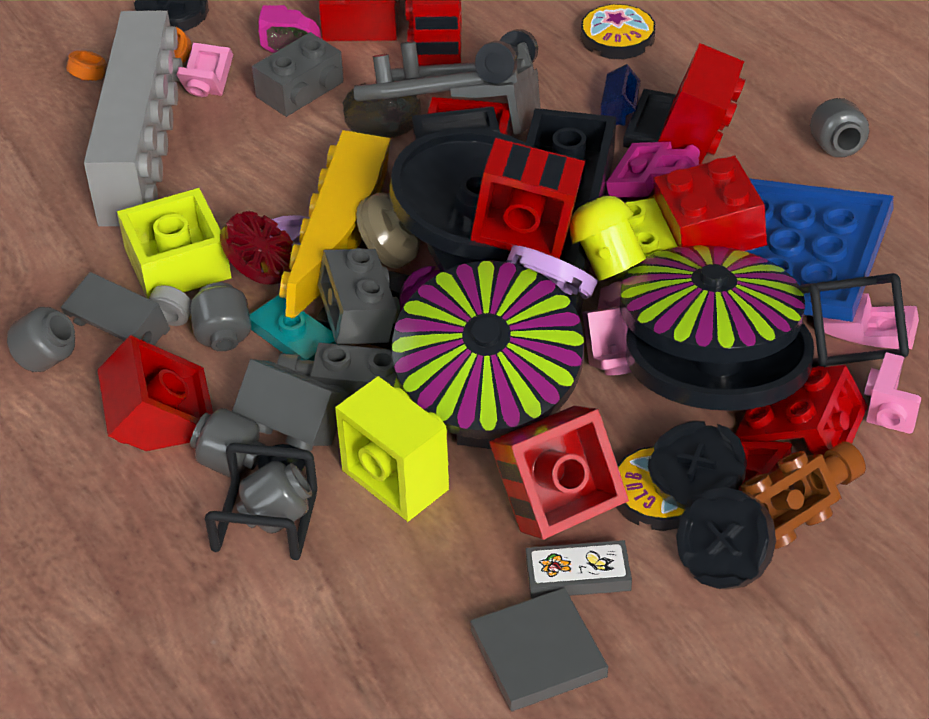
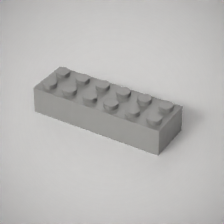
M121 11L84 160L98 226H120L117 211L158 200L156 182H162L163 162L161 157L168 154L167 130L173 129L172 105L178 104V86L176 82L180 80L176 73L178 67H183L182 59L175 58L174 50H177L178 35L176 26H170L168 11Z

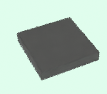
M565 588L470 620L471 633L511 712L608 677V665Z

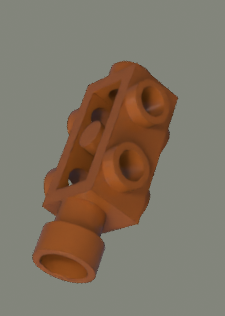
M843 441L826 451L824 458L822 454L806 455L805 451L789 454L778 461L779 469L769 475L765 473L752 477L742 483L741 488L742 491L750 493L765 505L774 521L775 549L792 543L797 538L794 529L803 523L811 526L830 518L833 515L830 506L842 499L837 485H848L862 476L866 471V464L860 451L853 444ZM793 484L794 490H789V486Z

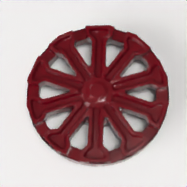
M243 211L241 214L236 213L221 230L220 241L226 257L240 273L255 282L267 285L281 283L284 271L291 272L289 266L293 241L285 230L281 231L277 227L278 223L265 215L260 217L257 212Z

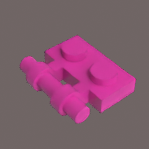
M671 142L632 143L606 182L609 196L625 197L628 200L648 197L654 188L653 177L667 174L677 169H686L699 165L698 157L700 151L694 145H688L685 149H672Z

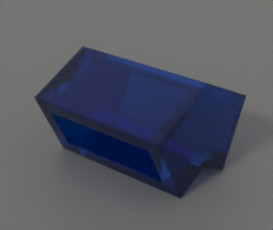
M628 64L607 73L601 102V115L616 116V125L625 126L626 116L636 111L641 82Z

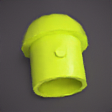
M602 196L579 207L572 215L569 225L572 244L581 243L599 281L627 270L646 259L628 221V218L633 216L634 213L616 196Z

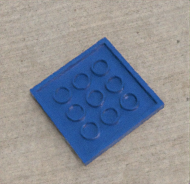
M750 179L765 204L767 245L745 252L755 254L775 263L788 272L799 285L868 277L870 275L893 212L894 196ZM865 286L821 291L820 299L823 318L853 322ZM805 293L804 315L813 316L810 293Z

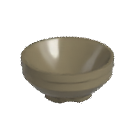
M376 193L359 203L356 212L359 232L367 248L376 249L381 263L391 268H402L417 257L421 240L412 234L399 220L391 205L390 194Z

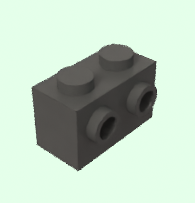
M311 32L252 66L256 97L285 117L344 82L341 51Z
M355 248L324 250L318 287L336 344L389 342L393 324H396L400 314V304L397 297H392L389 288V272L387 267H382L376 249Z
M250 359L232 412L256 422L262 433L272 434L273 430L287 435L285 441L287 444L299 449L312 451L314 446L332 445L337 431L335 407L346 400L350 393L274 362Z

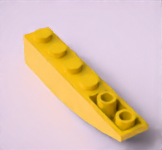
M342 130L337 146L330 145L327 156V169H321L318 193H313L309 205L310 219L304 218L301 224L299 243L301 245H293L289 266L291 272L284 271L282 275L279 296L286 298L285 317L295 318L320 295L318 279L324 250L355 249L360 245L362 237L357 225V207L362 200L370 195L381 193L388 172L390 138Z

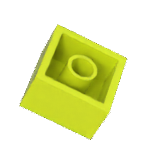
M200 188L117 211L125 251L147 299H149L153 289L161 285L171 286L185 293L211 283L232 278L229 260L221 246V230Z
M377 376L335 407L342 471L407 522L449 490L446 425L438 415L433 412L428 413L410 400L404 390L399 387L394 388Z

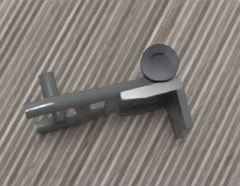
M515 29L507 32L501 37L500 41L489 42L481 47L477 52L475 62L419 66L416 41L400 43L404 68L391 69L389 54L373 56L376 84L355 85L354 98L356 101L389 99L451 91V96L467 98L507 95L514 134H522L530 128L535 108L541 109L538 71L533 68V62L538 55V44L530 32L523 29Z

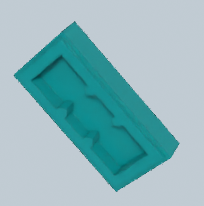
M279 295L250 314L251 330L282 353L300 355L301 360L314 361L318 343L336 344L333 332L304 311L295 318L285 317L286 298H281Z

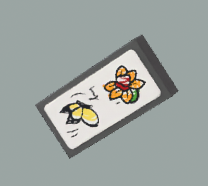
M625 540L526 548V566L531 599L562 588L566 589L569 596L631 591L632 577Z

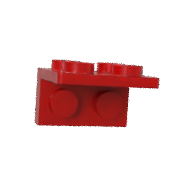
M846 365L817 366L812 368L806 383L791 396L764 407L747 409L735 435L740 438L741 442H765L804 438L808 450L813 455L822 454L824 458L825 452L840 442L846 441L852 444L868 405Z

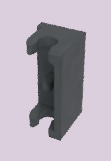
M89 272L60 307L65 315L75 317L73 323L79 326H84L88 323L124 341L130 335L141 340L145 334L143 341L155 345L163 334L166 335L170 330L158 303L92 272Z

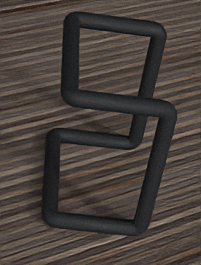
M891 273L799 285V290L803 294L810 293L818 353V358L813 359L812 368L884 359L886 352L903 356L904 358L908 356L909 346L901 280L898 274ZM891 283L899 349H885L827 357L820 292Z
M242 443L229 444L226 447V455L231 484L222 512L210 511L205 515L211 550L213 552L220 551L229 522L286 528L291 559L299 560L318 490L313 454L304 449ZM236 453L305 460L307 482L311 488L312 496L308 498L309 509L301 517L298 530H296L294 521L288 518L232 513L240 486V473Z

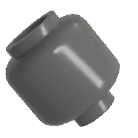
M833 98L825 101L817 107L810 121L812 136L825 153L833 157L844 158L853 155L862 149L868 140L870 132L868 120L853 102L845 98Z
M223 282L208 284L191 300L190 314L193 334L199 343L212 347L216 351H229L237 347L238 343L242 342L250 334L251 320L247 299L243 292L232 285Z
M38 307L11 325L7 333L9 352L22 368L31 372H44L72 354L75 348L74 326L71 320L60 311L51 307Z
M225 408L217 409L212 414H203L193 431L190 441V447L195 448V459L199 464L227 477H230L226 447L229 444L242 443L263 446L265 444L259 442L260 428L256 422ZM236 453L239 473L241 474L246 467L254 470L260 455Z
M272 461L241 481L239 486L241 501L236 504V507L241 514L288 518L295 522L308 512V498L312 496V491L304 475L293 463L286 466L280 461ZM247 524L250 528H254V527L257 526V525ZM258 525L262 530L270 534L284 529Z

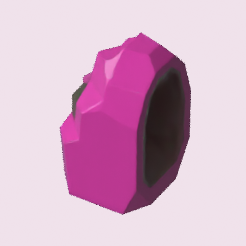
M285 5L262 6L259 16L260 45L263 49L275 53L309 32L321 38L320 28L316 22L305 17L299 10L287 9Z

